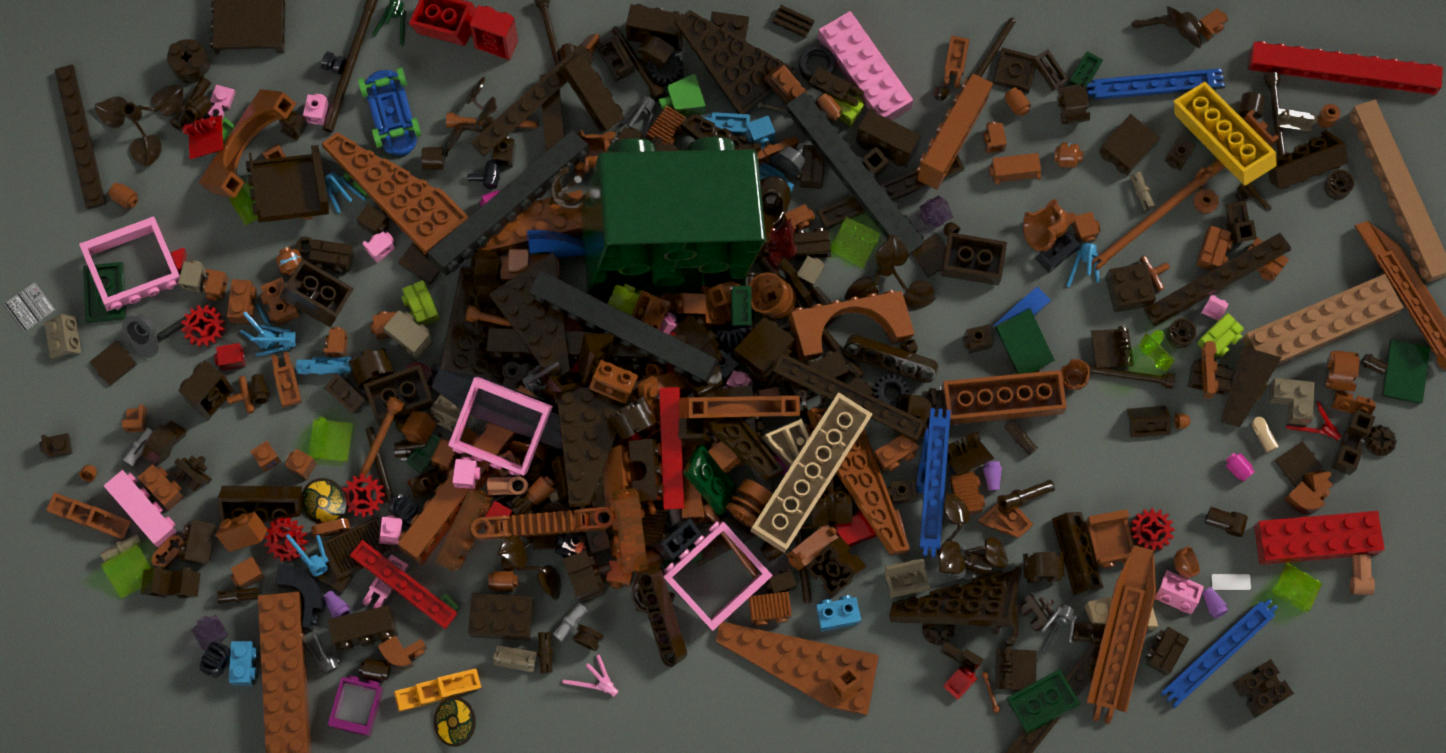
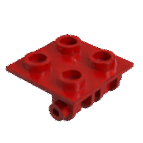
M222 115L210 116L208 119H200L191 124L187 123L182 127L183 133L189 135L190 160L223 150Z

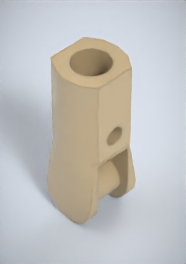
M1256 417L1252 422V428L1265 452L1269 453L1279 446L1269 430L1265 419Z

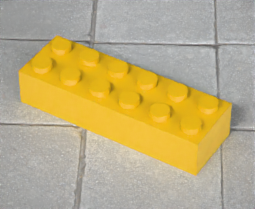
M1206 82L1201 83L1174 100L1175 116L1244 186L1276 167V152Z

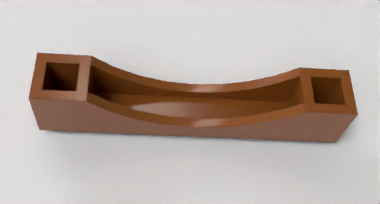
M800 396L679 398V418L800 416Z

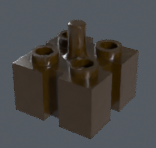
M831 479L810 512L812 526L828 525V522L836 521V524L852 523L851 496L841 480L833 481Z
M841 536L830 542L820 552V555L814 558L806 567L816 580L820 578L824 582L822 587L832 598L844 591L853 579L867 567L857 554L852 556L848 552L851 548Z
M586 550L563 559L574 593L582 603L605 594L603 588H606L603 577L600 575L612 570L609 563L599 566L596 558L592 554H588Z
M1272 659L1232 683L1241 697L1246 695L1250 702L1246 705L1255 718L1294 694L1286 680L1280 682L1276 676L1280 671Z

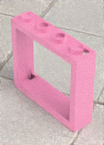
M154 216L79 244L106 311L115 308L119 310L123 305L135 304L142 298L156 296L163 290H172L174 286L179 285V273ZM154 232L171 274L108 297L91 255Z
M474 377L448 446L453 447V451L464 455V452L468 453L476 461L483 462V460L491 462L490 466L497 469L506 468L510 474L520 477V475L527 474L552 406L480 377ZM479 388L542 413L522 465L460 441Z
M716 521L708 528L710 532L705 537L701 535L693 542L695 546L692 549H685L678 556L680 558L679 561L675 564L671 562L663 570L665 572L663 576L712 631L773 576L723 521L720 523ZM724 531L758 568L760 573L710 619L672 577L716 536Z

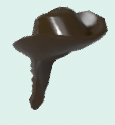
M1166 6L1167 15L1149 18L1148 20H1135L1131 23V26L1134 28L1158 24L1176 28L1185 39H1188L1190 44L1201 49V39L1199 36L1201 24L1198 18L1190 12L1181 13L1170 6Z
M770 176L760 181L766 237L764 244L770 241L769 235L771 231L782 223L784 214L788 212L791 201L789 185L783 178L778 176Z

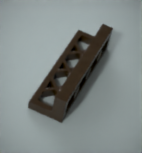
M1066 512L1052 518L1061 552H1063L1064 563L1073 594L1080 595L1087 591L1103 589V583L1082 512ZM1075 517H1076V520H1077L1078 527L1076 526V524H1075V522H1074V519H1073V518H1075ZM1085 557L1088 559L1089 565L1086 563ZM1091 576L1094 578L1095 585L1092 584Z

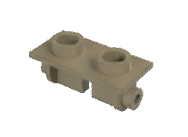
M1277 109L1278 127L1312 132V125L1318 121V117L1315 114Z
M497 645L493 658L494 665L534 672L537 652Z

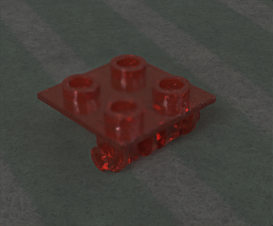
M788 219L778 231H776V228H772L769 235L770 243H768V247H772L769 248L770 263L774 267L780 266V269L782 268L779 262L784 258L790 261L797 252V247L793 240L794 227L791 225V219Z

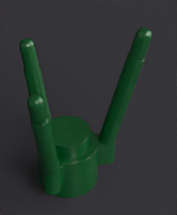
M401 0L389 1L383 16L373 32V36L377 35L384 21L385 24H388L390 18L396 19L400 16V47H403L406 10L403 9L404 3Z

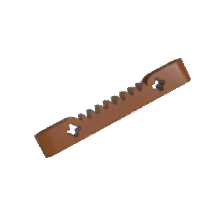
M607 507L551 513L521 514L518 516L483 517L473 521L471 532L475 539L485 541L506 539L511 535L530 537L609 529L612 526L614 514ZM606 514L609 517V521L601 523L598 520V516ZM478 525H485L487 531L484 534H478L476 532Z

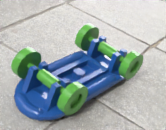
M402 67L396 68L398 74L391 70L374 72L368 77L366 83L363 78L358 79L362 96L368 99L376 129H372L377 148L382 147L393 156L409 154L416 146L417 138L422 135L417 117L413 118L404 89V86H407Z

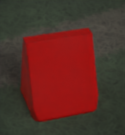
M185 248L171 252V257L179 275H181L183 263L187 259Z

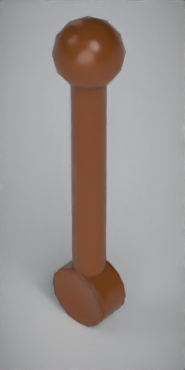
M982 672L993 704L992 711L999 713L1000 707L996 704L987 672Z

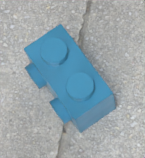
M769 116L747 123L744 133L748 142L760 144L761 149L769 144H775V130Z
M851 595L842 596L838 601L833 602L831 599L819 601L820 604L816 605L820 632L859 625L861 623L856 597L851 598Z
M231 641L229 683L233 686H254V680L257 678L255 659H258V647L252 641Z

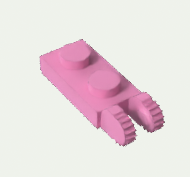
M392 554L390 555L388 560L406 572L409 565ZM376 577L369 587L370 590L363 599L362 604L367 606L376 593L380 595V598L375 603L373 609L382 607L385 600L393 592V589Z

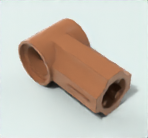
M519 476L488 478L487 482L488 495H524L529 487L528 482ZM520 480L523 482L524 487L521 491L517 492L513 486L516 481Z
M1367 554L1353 555L1350 592L1351 594L1373 595L1375 581L1371 576V556Z

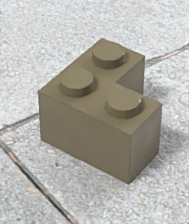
M398 310L386 324L384 331L400 344L401 349L417 362L432 345L430 331L424 325H417L413 322L414 318L409 313L405 312L403 314Z
M1274 378L1269 384V403L1288 405L1287 424L1308 426L1313 420L1315 382Z

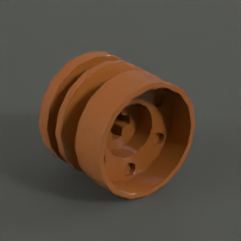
M766 272L757 275L749 283L748 286H751V307L755 311L770 319L778 320L787 317L794 310L797 302V293L794 287L776 274Z
M744 479L737 489V492L743 498L733 496L731 498L733 503H728L726 510L737 521L752 528L773 493L750 479Z

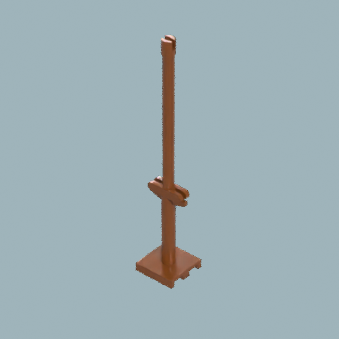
M1251 110L1244 118V121L1273 148L1279 137L1277 135L1272 137L1266 131L1268 125L1264 121L1259 124L1253 117L1255 112ZM1217 159L1207 168H1201L1190 183L1107 250L1096 256L1092 260V266L1099 262L1095 267L1096 270H1099L1108 260L1197 188L1203 189L1208 181L1224 169L1225 166Z

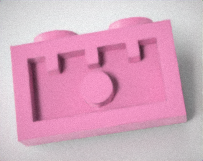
M1166 570L1155 599L1182 612L1192 614L1199 603L1204 586Z

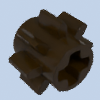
M517 495L511 500L513 506L510 507V510H512L514 515L534 514L531 509L535 506L526 495L522 498Z

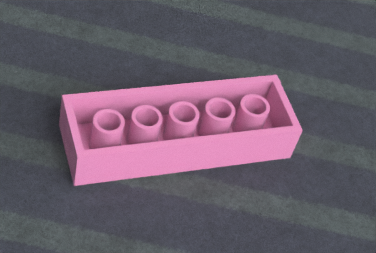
M851 11L819 29L818 40L823 47L832 52L835 64L845 79L864 91V95L860 98L863 100L867 110L870 109L890 120H894L912 108V97Z

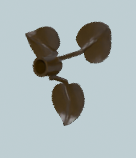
M484 76L473 86L466 99L467 104L472 101L481 110L475 124L478 125L483 120L481 123L483 129L467 125L462 126L460 124L451 133L446 142V157H448V152L459 140L464 130L468 129L481 133L495 121L490 115L498 111L496 98L492 96L483 107L476 100L485 82Z
M181 85L168 86L155 93L152 103L156 108L142 105L136 106L133 102H127L122 97H112L95 104L99 118L107 126L112 128L120 127L124 124L125 117L136 125L143 138H137L132 142L130 154L136 162L145 167L152 165L158 159L162 145L156 135L151 134L146 137L145 132L139 125L138 120L142 117V110L153 112L160 110L164 116L177 114V108L183 105V87Z
M891 234L875 254L878 265L875 281L873 282L870 277H862L856 280L847 289L844 298L847 301L852 297L865 298L873 293L879 295V290L875 286L878 285L880 274L886 277L892 274L895 276L903 290L906 291L903 297L906 306L909 308L919 309L926 307L935 300L933 287L926 281H916L910 285L909 289L905 286L894 266H902L906 263L909 256L908 250L898 237Z
M945 493L943 502L945 515L951 523L958 524V527L946 539V542L941 545L940 550L937 549L939 572L959 574L965 569V560L960 553L961 547L959 543L952 540L962 528V523L967 524L969 522L970 514L966 504L959 497L951 493ZM994 537L987 538L985 546L967 549L964 552L966 554L984 550L985 559L989 564L997 568L1008 566L1005 548Z
M516 535L507 537L497 552L502 557V568L505 571H513L515 569L519 571H540L537 574L540 586L550 597L558 600L561 580L556 569L551 565H545L543 568L541 566H525L527 563L525 549L532 545L533 537H525L529 540L525 545L522 539Z

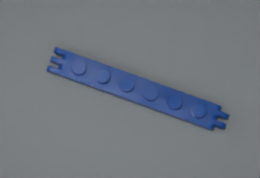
M1219 68L1094 79L1091 83H1088L1086 90H1089L1087 91L1088 97L1100 100L1188 92L1203 82H1206L1213 90L1223 89L1225 84L1221 82L1224 78L1220 75L1223 72Z
M930 408L919 548H923V556L927 557L928 549H931V557H935L936 549L940 550L951 413L949 409H946V417H942L943 409H938V416H934L935 408Z
M1268 599L1265 603L1260 601L1160 693L1162 696H1165L1168 691L1171 693L1166 699L1168 703L1174 697L1177 699L1171 705L1174 709L1276 616L1273 612L1278 606L1275 604L1271 609L1267 607L1273 602L1271 599Z

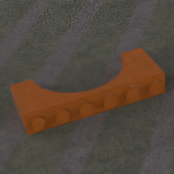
M260 89L223 144V150L217 153L198 183L212 194L235 198L245 183L238 177L237 167L246 146L259 131L270 123L280 119H287L297 103L284 92Z
M895 290L886 291L881 295L876 293L869 294L861 299L852 297L845 302L837 300L824 306L816 304L809 309L796 308L792 310L787 318L791 333L795 338V347L800 362L818 359L823 353L821 339L824 326L829 320L841 314L856 313L873 319L885 330L891 344L908 341L915 334L902 291L895 292Z

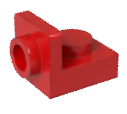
M961 665L943 687L959 700L977 680L975 672L971 668Z

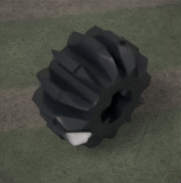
M728 322L724 325H719V328L715 330L716 341L720 345L719 348H722L723 351L729 350L731 352L748 335L745 325L732 326Z
M396 494L387 505L389 512L402 519V523L408 526H412L410 524L412 519L417 514L420 515L422 513L421 508L404 494Z
M213 642L201 657L202 660L199 663L200 671L210 677H219L227 668L231 649L224 644Z

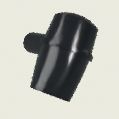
M494 160L487 161L484 173H468L467 180L483 181V187L486 189H496L500 180V163Z

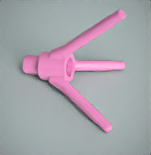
M600 655L596 657L603 678L590 664H586L589 671L599 680L597 684L562 680L563 684L603 690L613 697L618 693V690L613 686L614 684L607 675Z

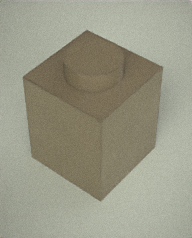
M807 256L797 273L799 280L804 286L812 289L823 274L825 265L820 259Z
M191 260V262L184 261L178 282L183 290L202 292L206 277L204 265L195 260Z

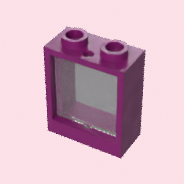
M355 676L341 677L328 726L370 737L384 689L379 686L380 683L368 680L367 683L360 682V678Z

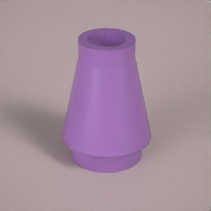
M999 461L986 462L983 472L988 490H1000L1002 466H1000Z
M1212 587L1202 592L1209 614L1213 615L1214 619L1225 615L1229 611L1227 609L1228 605Z
M329 591L323 596V600L326 602L333 618L351 613L350 606L335 595L333 591Z

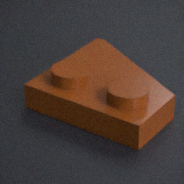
M998 503L977 521L979 524L1017 539L1034 525L1017 506L1011 508L1008 512H1002Z

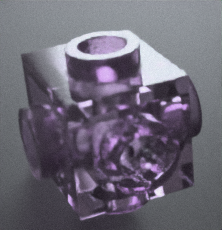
M939 195L919 206L922 213L920 214L921 220L932 228L940 227L944 222L953 218L948 202Z
M217 615L209 618L208 616L197 620V625L192 629L203 651L207 650L208 646L213 642L222 643L228 636Z

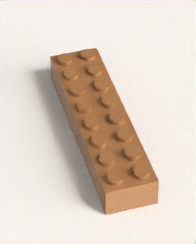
M1383 274L1250 331L1242 338V342L1247 348L1282 357L1277 365L1279 366L1397 315L1404 307L1386 274Z

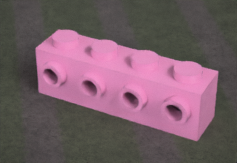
M122 470L108 481L104 487L153 544L159 548L170 536L177 533L173 528L176 524L169 516L164 518L161 514L163 509L156 501L153 504L148 499L151 495L144 487L138 488L136 485L138 480L131 472L127 475Z

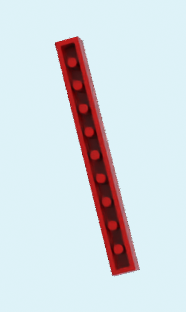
M1265 41L1254 42L1249 52L1248 70L1275 72L1281 75L1437 95L1442 88L1443 67L1436 64L1425 65L1418 64L1415 61L1403 62L1398 59H1380L1378 56L1365 57L1356 53L1350 55L1343 54L1340 51L1327 52L1318 48L1312 50L1305 49L1302 46L1290 47L1280 43L1267 44Z

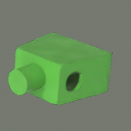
M695 74L668 85V96L659 99L661 110L669 106L683 116L706 113V105Z

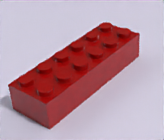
M1378 511L1258 521L1254 525L1260 565L1346 558L1359 554L1378 555L1385 550Z

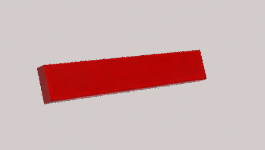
M680 387L659 388L664 509H684L682 440L679 439Z
M361 540L349 555L446 630L458 615L455 610L365 541Z

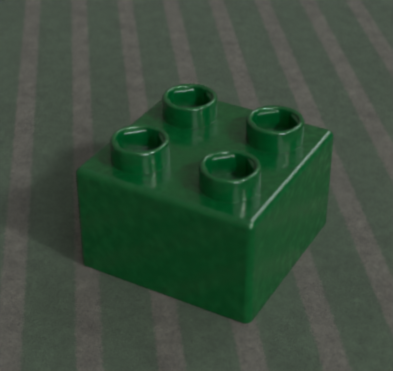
M705 137L691 142L687 147V151H656L655 145L651 141L630 138L616 141L608 147L607 152L600 153L581 209L588 295H612L615 285L624 287L625 284L636 288L634 292H637L639 289L650 294L700 292L702 286L715 287L731 281L742 285L766 241L757 152L752 149L735 150L734 142L728 138Z

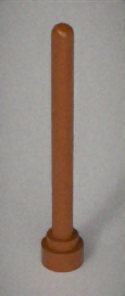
M447 113L446 128L458 127L460 124L481 126L483 120L476 125L475 121L477 118L459 117L455 113ZM524 121L517 128L536 129L538 123L536 121Z
M468 305L465 315L466 321L482 320L511 327L506 318L480 312L477 307Z
M394 397L389 398L386 404L388 412L359 472L358 479H360L361 474H364L366 479L395 414H398L404 406V402Z
M709 503L704 504V516L709 518L713 524L716 521L720 523L721 520ZM722 531L720 534L751 576L755 578L759 571L727 534Z

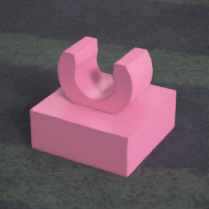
M1211 295L1202 313L1219 321L1226 311L1228 303L1225 300L1222 301L1216 298L1215 295Z

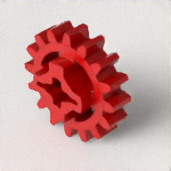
M197 305L196 311L191 308V314L184 315L187 321L181 322L186 326L181 329L183 333H187L184 336L185 339H191L190 343L192 345L197 342L199 348L203 344L208 348L210 342L216 345L215 339H222L219 333L225 332V329L221 327V325L225 324V321L219 320L222 317L221 313L216 314V308L213 307L210 310L208 305H205L204 309ZM205 314L212 316L214 319H207ZM202 323H205V324H206V326L204 327V328H205L204 330H202V329L200 328V327H202ZM192 333L200 334L201 338L195 337Z
M364 474L360 475V479L353 476V482L346 481L349 485L348 488H342L346 492L347 506H349L348 512L351 513L354 510V516L357 517L362 513L363 518H366L368 512L373 516V510L380 511L381 509L378 505L385 503L381 500V497L386 496V494L380 491L384 486L377 485L379 483L378 479L372 481L371 475L367 479H365ZM362 482L369 483L365 487H359L357 485ZM375 490H376V501L373 499V492H374ZM351 491L354 492V500H353V501H351V498H350ZM358 491H361V492H364V493L367 491L366 497H368L367 499H368L369 501L364 500V499H361V500H360L361 495H360V493H359ZM362 504H367L368 506H370L367 509L358 508Z
M1151 508L1149 513L1146 509L1142 511V515L1138 513L1135 516L1137 520L1131 522L1135 527L1130 529V532L1135 533L1132 540H1138L1136 545L1140 546L1142 544L1144 545L1143 548L1150 547L1154 551L1156 547L1159 551L1163 549V545L1167 547L1170 544L1168 540L1174 538L1170 533L1175 531V528L1170 527L1173 520L1167 521L1168 514L1161 515V509L1155 513L1154 508ZM1148 518L1147 524L1140 525L1144 519ZM1151 526L1153 530H1156L1154 534L1152 533V530H1149ZM1165 535L1161 541L1157 542L1158 536Z
M290 517L285 519L279 518L277 521L271 522V527L267 528L269 534L264 536L265 539H268L264 546L270 547L268 554L273 552V558L277 559L280 557L281 562L286 560L292 561L294 558L300 557L301 555L286 538V535L289 534L299 547L305 551L306 549L303 545L307 544L308 541L303 539L307 535V533H302L301 531L304 526L298 527V521L294 520L291 522Z

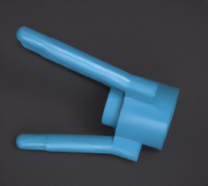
M335 172L328 174L324 178L326 191L337 213H340L341 210L333 191L335 193L340 191L349 202H352L350 196L343 189V185L362 200H366L365 196Z
M1084 243L1081 245V250L1077 251V257L1066 287H1070L1081 258L1083 262L1087 263V275H1091L1092 260L1098 256L1095 244ZM1096 262L1094 264L1096 282L1099 283V270L1095 269L1096 265H1098V262Z
M257 304L256 307L266 325L271 326L261 306ZM243 312V315L259 332L257 337L278 336L275 331L262 330L247 312ZM240 330V333L249 340L253 337L244 330ZM253 341L261 349L265 348L266 350L271 349L277 343Z
M261 324L260 327L283 334H279V337L250 338V341L279 342V345H283L282 347L258 352L255 354L257 357L280 351H291V347L296 346L295 332H290V329Z
M289 534L286 535V538L301 555L299 558L310 569L313 576H319L327 570L326 563L329 560L325 555L320 535H317L316 539L321 557L313 555L308 558Z

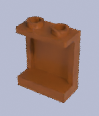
M1128 509L1093 515L1086 519L1097 566H1103L1105 569L1114 567V563L1122 562L1125 565L1134 546L1128 518L1130 517Z

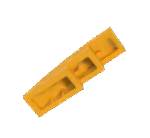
M475 668L438 677L436 680L419 683L413 687L394 691L398 711L401 712L481 689L477 669Z

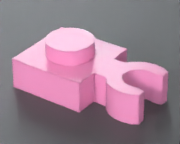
M220 85L215 86L210 99L211 104L214 106L208 112L209 116L219 112V115H222V119L224 118L223 109H230L236 93L234 89Z

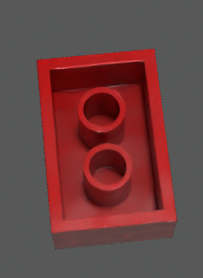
M419 0L409 24L417 34L466 46L471 35L470 23L477 8L472 2L464 0Z
M478 5L470 23L475 49L510 60L518 43L514 17L507 12L495 11L490 6L483 7Z

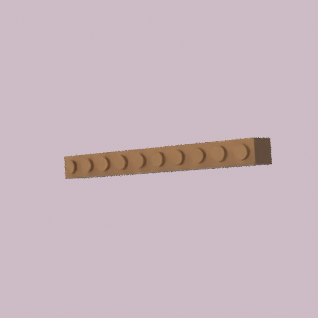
M1376 99L1354 106L1349 113L1350 121L1357 129L1358 139L1364 144L1365 154L1373 164V172L1375 175H1378L1380 187L1388 197V205L1396 215L1398 226L1402 228L1404 240L1412 250L1411 255L1413 260L1417 261L1421 277L1425 279L1426 283L1446 277V252Z

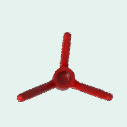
M1319 401L1316 404L1325 421L1320 429L1286 425V429L1326 434L1328 437H1333L1336 441L1342 437L1329 420Z

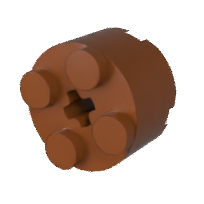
M1330 351V357L1327 360L1329 373L1326 376L1325 388L1355 392L1357 383H1354V380L1358 378L1359 353Z

